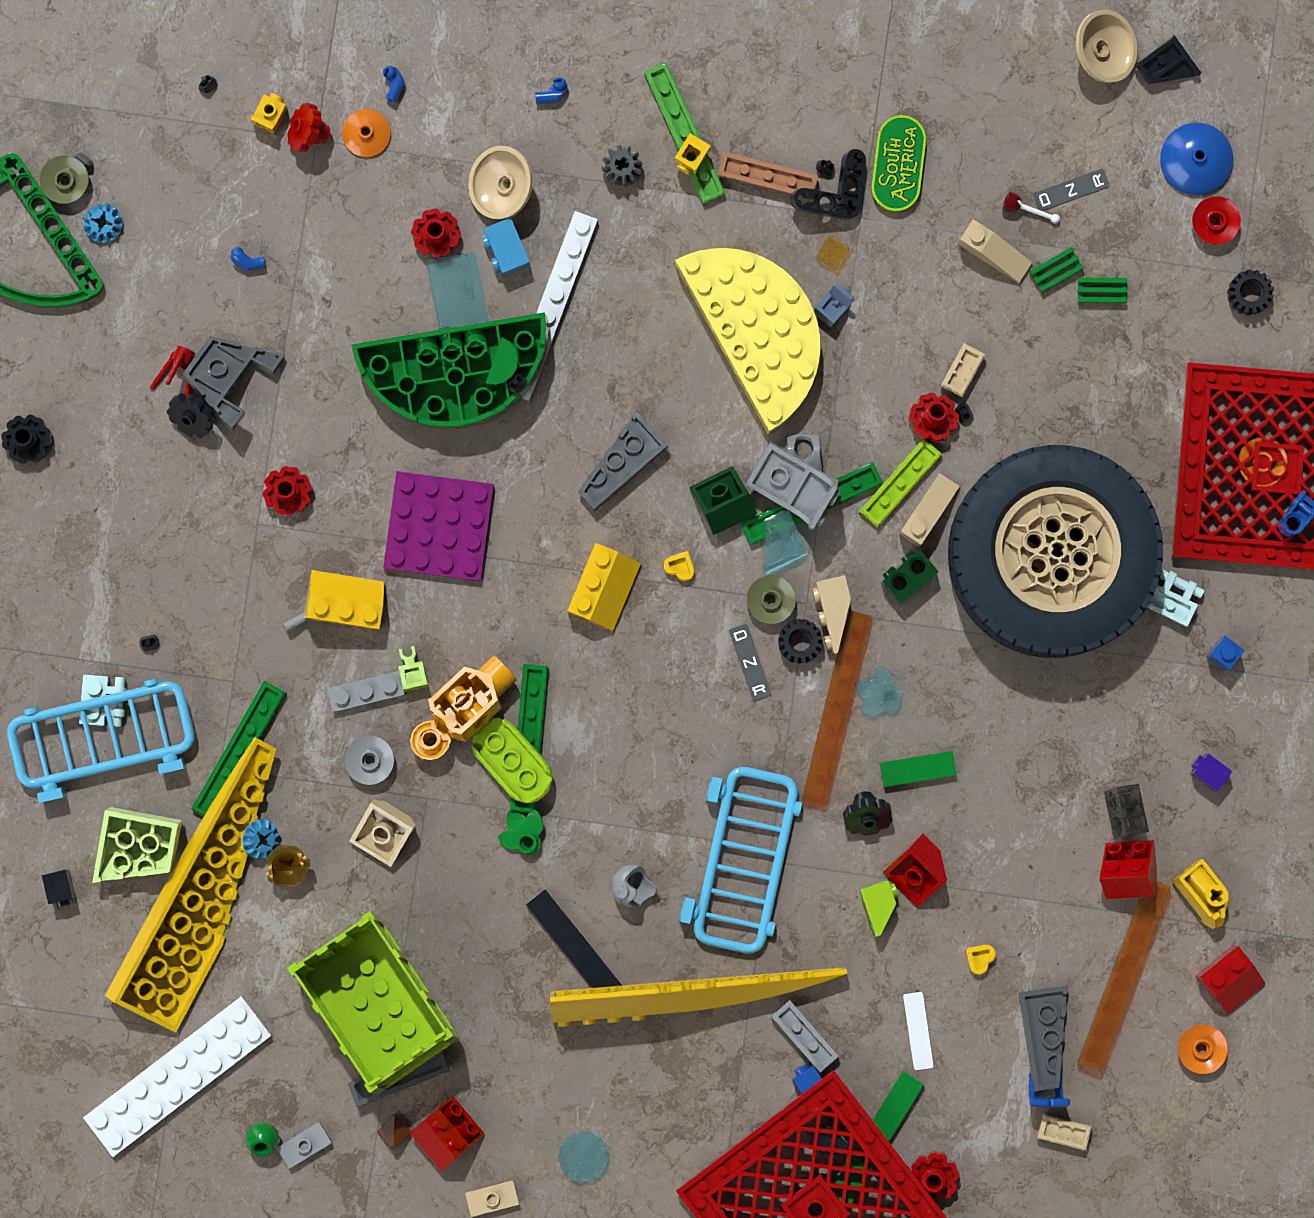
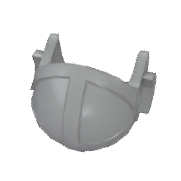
M638 865L623 866L613 875L611 881L612 892L616 901L622 906L639 908L657 892V886L653 881L648 880L645 869Z

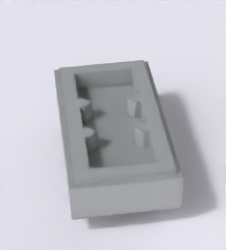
M319 1121L281 1144L277 1149L290 1169L325 1148L332 1141Z

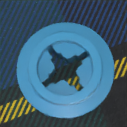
M96 204V206L88 209L85 217H83V228L86 234L96 242L105 243L112 241L121 232L122 217L119 211L109 204ZM105 213L106 221L112 224V226L104 225L100 232L99 225L93 220H101Z
M259 819L249 824L242 838L246 853L256 859L266 858L279 845L278 836L280 834L276 829V825L265 819ZM257 833L265 836V845L259 843L260 839L258 838L259 836L257 835Z

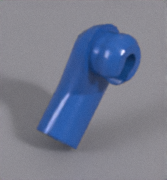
M389 65L383 70V75L390 85L385 98L396 103L405 81L399 69Z
M562 77L555 78L554 84L549 91L535 92L536 104L559 102L567 92L568 85L566 80Z
M235 247L232 249L230 258L241 270L251 271L266 268L264 256L250 258L243 252V248Z

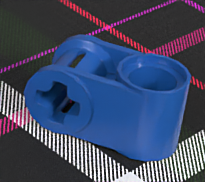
M1302 490L1294 499L1290 508L1278 523L1279 532L1286 537H1292L1300 533L1314 518V500L1306 495L1307 492L1305 490ZM1287 519H1292L1296 522L1297 528L1295 531L1287 527Z

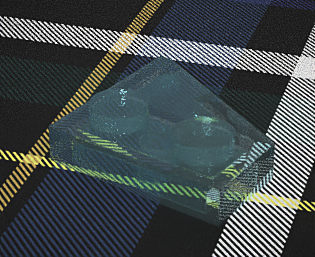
M788 509L765 519L764 564L762 568L765 574L808 554Z

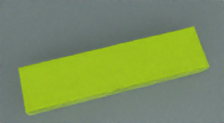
M922 440L859 512L873 525L878 527L942 454L927 440Z

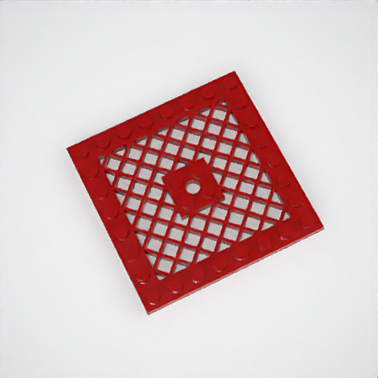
M1187 363L1171 557L1314 570V544H1312L1314 543V537L1308 541L1300 532L1297 536L1303 543L1288 542L1292 537L1284 539L1276 530L1279 521L1273 526L1265 517L1273 508L1283 517L1285 512L1278 504L1286 497L1292 503L1295 499L1293 495H1299L1301 488L1314 500V492L1304 483L1312 475L1314 476V467L1306 459L1314 452V441L1308 435L1314 429V424L1305 431L1297 422L1306 413L1314 423V414L1310 411L1314 406V402L1307 407L1300 399H1314V373ZM1210 390L1218 391L1210 398ZM1227 392H1238L1242 394L1237 399L1233 400V398ZM1220 394L1230 403L1222 411L1213 403V400ZM1252 394L1267 396L1258 403ZM1244 396L1254 405L1246 414L1237 404ZM1276 396L1291 398L1282 404ZM1269 398L1278 407L1271 415L1261 406ZM1292 401H1295L1303 410L1296 417H1293L1285 408ZM1210 406L1217 415L1208 422ZM1231 407L1241 416L1234 424H1231L1224 416V413ZM1256 409L1265 418L1257 427L1248 417ZM1280 411L1290 421L1283 428H1280L1272 419ZM1218 418L1228 427L1220 435L1210 426ZM1243 420L1252 429L1244 438L1235 428ZM1267 422L1277 432L1269 440L1259 430ZM1291 425L1301 434L1293 442L1284 433ZM1208 430L1215 440L1206 446ZM1230 431L1239 440L1231 449L1222 440ZM1255 433L1263 442L1255 441L1253 450L1246 440ZM1280 436L1286 444L1270 442ZM1303 437L1312 447L1305 454L1304 446L1295 445ZM1217 442L1226 451L1218 460L1208 450ZM1241 444L1251 454L1242 462L1233 453ZM1279 449H1284L1287 455V463L1284 461ZM1260 452L1268 453L1272 460L1270 461L1266 455H1259ZM1205 454L1213 463L1206 470H1204ZM1228 455L1237 464L1229 473L1220 464ZM1251 458L1254 459L1252 474L1244 465ZM1278 461L1284 465L1285 470L1281 475L1272 473L1271 465L1273 462ZM1304 464L1308 468L1310 473L1302 479V470ZM1215 466L1224 475L1216 484L1207 475ZM1241 468L1249 479L1239 486L1231 475ZM1258 468H1260V469H1266V468H1268V471L1261 472V471H1258ZM1204 479L1211 488L1202 495ZM1226 479L1235 488V491L1227 497L1218 488ZM1251 481L1250 491L1259 492L1252 499L1242 490ZM1213 490L1222 500L1214 508L1205 499ZM1237 493L1246 501V504L1239 510L1229 501ZM1268 493H1279L1284 495H1282L1278 500L1274 501ZM1261 495L1271 504L1263 512L1253 503ZM1201 504H1203L1209 512L1200 519ZM1224 504L1233 513L1225 522L1216 512ZM1248 506L1258 515L1250 523L1240 514ZM1211 515L1220 524L1213 532H1210L1203 523ZM1235 517L1244 525V528L1237 534L1227 525ZM1314 518L1308 523V524H1310L1313 528H1314ZM1260 519L1269 528L1261 537L1252 528ZM1287 519L1286 523L1295 531L1296 525L1290 519ZM1200 528L1206 535L1199 534ZM1224 528L1230 537L1214 535ZM1248 530L1255 539L1238 537ZM1272 532L1279 541L1263 539Z
M834 1069L676 1189L678 1195L696 1218H729L722 1208L734 1210L733 1218L737 1217V1210L751 1212L750 1218H754L755 1213L768 1214V1218H772V1215L784 1216L786 1218H847L850 1216V1212L846 1207L857 1208V1218H861L862 1209L875 1211L874 1218H879V1212L893 1213L892 1218H896L897 1214L909 1215L910 1218H914V1216L915 1218H947ZM830 1106L834 1112L825 1111L824 1109ZM817 1115L815 1127L804 1125ZM821 1115L834 1117L833 1130L819 1127ZM838 1117L849 1131L837 1130ZM797 1130L796 1142L785 1141L787 1137ZM801 1130L815 1132L813 1144L800 1143ZM819 1132L832 1134L831 1147L817 1146ZM836 1135L850 1136L848 1149L834 1148ZM853 1138H855L864 1151L852 1150ZM781 1145L795 1147L794 1159L780 1158ZM777 1146L776 1157L764 1156ZM799 1148L812 1149L811 1162L797 1160ZM816 1150L830 1152L828 1164L815 1162ZM834 1152L847 1154L846 1166L832 1165ZM851 1154L865 1156L863 1169L850 1167ZM869 1158L879 1171L867 1169ZM758 1160L756 1172L744 1171ZM762 1160L775 1162L774 1174L760 1173ZM779 1163L793 1164L791 1177L778 1175ZM796 1165L810 1167L809 1179L795 1177ZM814 1167L828 1169L826 1181L821 1174L813 1178ZM831 1170L845 1171L843 1184L830 1182ZM849 1172L862 1174L861 1186L847 1184ZM866 1174L880 1176L878 1188L865 1187ZM742 1175L756 1177L754 1189L740 1188ZM738 1176L737 1187L724 1186ZM884 1177L895 1191L882 1189ZM759 1178L773 1179L771 1192L758 1190ZM777 1180L790 1182L789 1194L775 1192ZM794 1182L806 1184L793 1194ZM831 1187L843 1189L841 1200ZM847 1189L860 1191L859 1204L845 1202ZM722 1190L736 1192L734 1204L721 1203ZM718 1191V1198L716 1202L712 1195ZM864 1192L877 1193L876 1206L863 1204ZM740 1193L753 1194L752 1207L738 1205ZM882 1194L895 1196L894 1208L880 1207ZM757 1195L771 1197L769 1209L756 1208ZM899 1197L909 1210L898 1209ZM774 1198L786 1199L781 1203L785 1211L773 1210ZM812 1203L821 1204L823 1210L820 1215L813 1216L809 1213L808 1208Z

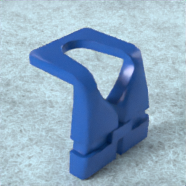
M1031 1072L1029 1073V1105L1031 1107H1068L1070 1105V1099L1063 1097L1062 1073L1060 1074L1059 1088H1054L1055 1097L1050 1098L1036 1097L1037 1091H1033Z

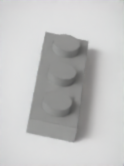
M399 671L327 688L333 713L405 695Z
M790 1000L771 1015L819 1072L823 1071L838 1057L836 1052Z

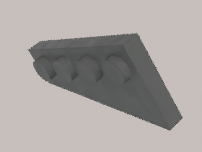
M637 411L631 416L629 423L621 430L618 435L619 437L611 448L609 447L604 454V458L594 468L578 491L594 511L600 508L669 448Z
M442 1051L379 1095L368 1092L364 1086L366 1083L361 1075L348 1083L356 1107H360L450 1070Z

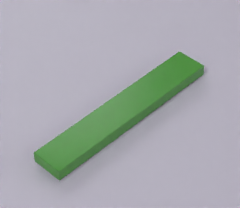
M665 62L645 71L644 75L678 150L682 147L689 133L701 139L667 63ZM688 154L686 157L688 161L696 159L694 154ZM707 154L696 174L693 172L689 173L703 205L726 195Z

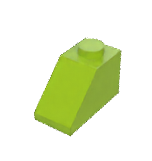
M888 880L859 889L875 937L882 934L896 905L895 898L899 897L895 884H890Z

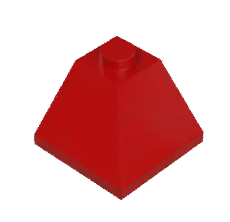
M924 833L912 842L883 871L917 907L947 881L941 850Z

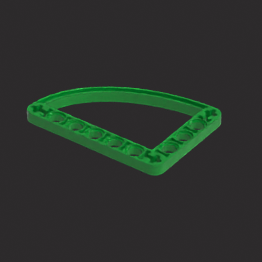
M14 153L2 156L0 158V187L10 181L81 290L62 295H38L9 287L0 282V295L16 302L42 308L74 306L100 295L104 289L101 277L47 196L43 193L23 160ZM11 159L14 162L18 160L15 164L21 173L18 176L11 168L7 169L9 166L8 161ZM28 178L32 181L30 190H20L19 183L22 179ZM35 199H44L45 208L43 210H33L32 204ZM51 218L57 219L59 222V226L55 231H48L46 229V222ZM64 238L72 241V247L68 251H61L59 248V243ZM81 258L85 261V268L82 271L73 270L72 263L75 259ZM90 270H92V273L88 274L90 279L94 282L98 280V283H96L97 289L94 291L91 288L86 289L89 284L84 277L79 280V277L86 275Z

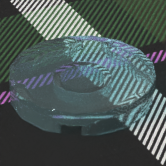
M585 1131L573 1133L565 1139L560 1147V1166L565 1174L573 1180H594L602 1174L607 1166V1147L602 1139L594 1133Z

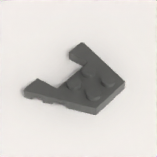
M210 336L184 371L183 377L228 429L233 432L244 417L245 411L226 400L228 394L251 363L273 376L285 360V355L276 352V354L266 352L258 347L253 349L241 346V343Z

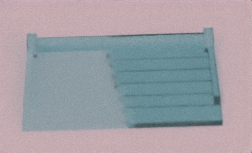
M476 253L427 260L426 264L439 330L488 322Z

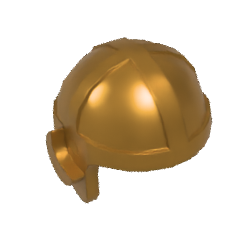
M281 844L268 856L267 866L269 871L266 872L270 883L273 882L277 886L295 887L307 876L311 862L298 847Z

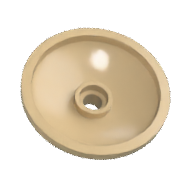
M1098 10L1086 16L1081 22L1076 36V51L1082 67L1092 78L1103 83H1113L1124 79L1132 71L1137 59V41L1132 27L1123 16L1112 10Z
M507 146L489 148L476 159L471 168L468 181L471 201L475 208L486 217L499 220L510 218L519 213L528 202L533 187V174L528 160L520 151Z

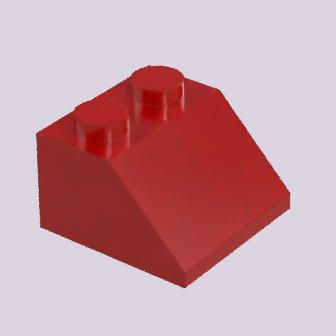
M1237 945L1231 946L1196 975L1227 1015L1265 984L1254 964Z

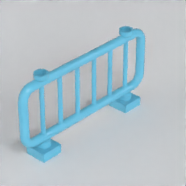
M156 678L144 681V687L39 711L38 707L24 710L25 715L13 719L7 728L8 743L18 780L29 788L42 787L43 791L37 793L38 801L42 803L67 796L65 787H57V783L160 758L163 759V763L157 765L159 774L184 769L186 767L185 759H178L177 754L188 751L193 745L195 737L183 689L177 683L171 681L159 683V679ZM165 691L173 692L176 697L185 739L182 743L169 746L157 693ZM152 695L165 747L146 752L133 699ZM128 700L141 753L121 757L109 705ZM104 706L117 759L97 763L85 711ZM80 712L93 765L73 769L61 716ZM56 718L69 770L49 775L37 722ZM31 723L45 775L38 778L27 776L17 738V729L20 726Z
M738 767L729 773L725 785L721 784L722 778L711 777L706 801L717 803L719 798L722 799L699 905H695V899L684 897L679 921L690 924L691 919H694V933L696 938L703 944L744 954H753L759 952L764 947L767 936L772 937L774 933L775 922H771V916L794 815H800L802 802L797 801L798 787L790 777L750 767ZM745 776L784 785L789 791L787 803L734 792L736 781L739 777ZM732 797L785 808L782 826L776 827L728 816ZM727 821L780 832L776 852L723 840ZM722 845L775 856L771 875L718 864ZM716 869L769 880L765 900L712 888ZM711 893L763 904L760 924L708 913ZM708 917L759 929L757 939L752 944H745L709 936L704 932L705 919Z

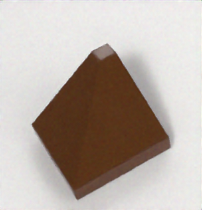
M394 1114L377 1132L394 1150L409 1135L411 1130Z

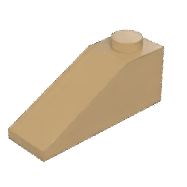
M974 219L958 242L959 246L1017 283H1020L1032 264L1029 259L996 233Z
M939 473L899 535L920 547L960 486Z

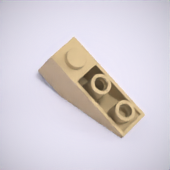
M845 575L818 581L815 583L816 588L812 589L815 603L820 602L822 612L818 613L821 627L826 626L828 636H824L827 651L832 650L833 655L838 653L851 601Z

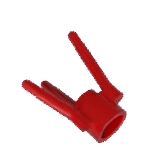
M178 345L175 352L172 351L170 358L150 385V389L153 390L170 366L173 365L165 382L166 385H169L178 368L186 370L196 353ZM186 381L184 394L188 397L191 385Z

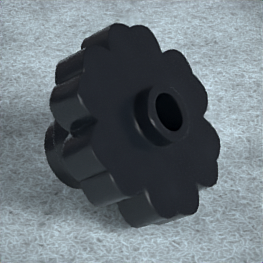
M179 393L170 400L167 414L169 420L177 424L180 432L190 437L195 434L197 437L202 438L213 429L212 424L215 421L213 412L198 393L195 395L190 394L188 397L183 393Z
M29 414L25 419L21 416H15L13 420L7 422L8 431L1 434L2 447L9 451V457L12 460L18 461L21 464L27 463L28 460L37 463L47 456L46 448L52 445V432L44 427L45 423L41 418ZM30 436L29 441L24 443V438Z
M869 791L856 794L853 804L848 805L843 812L845 829L850 831L851 834H858L860 832L863 836L877 834L880 829L888 828L893 821L890 804L884 799L877 800Z

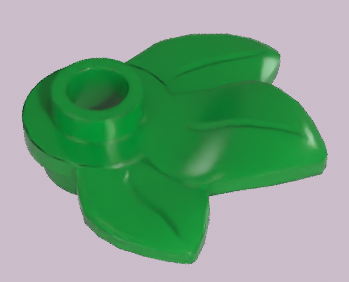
M534 809L526 817L519 812L508 811L506 817L508 831L498 836L499 841L509 850L518 849L525 855L536 853L541 846L539 835L544 827L540 813ZM527 838H531L533 841L531 847L526 845L525 841Z

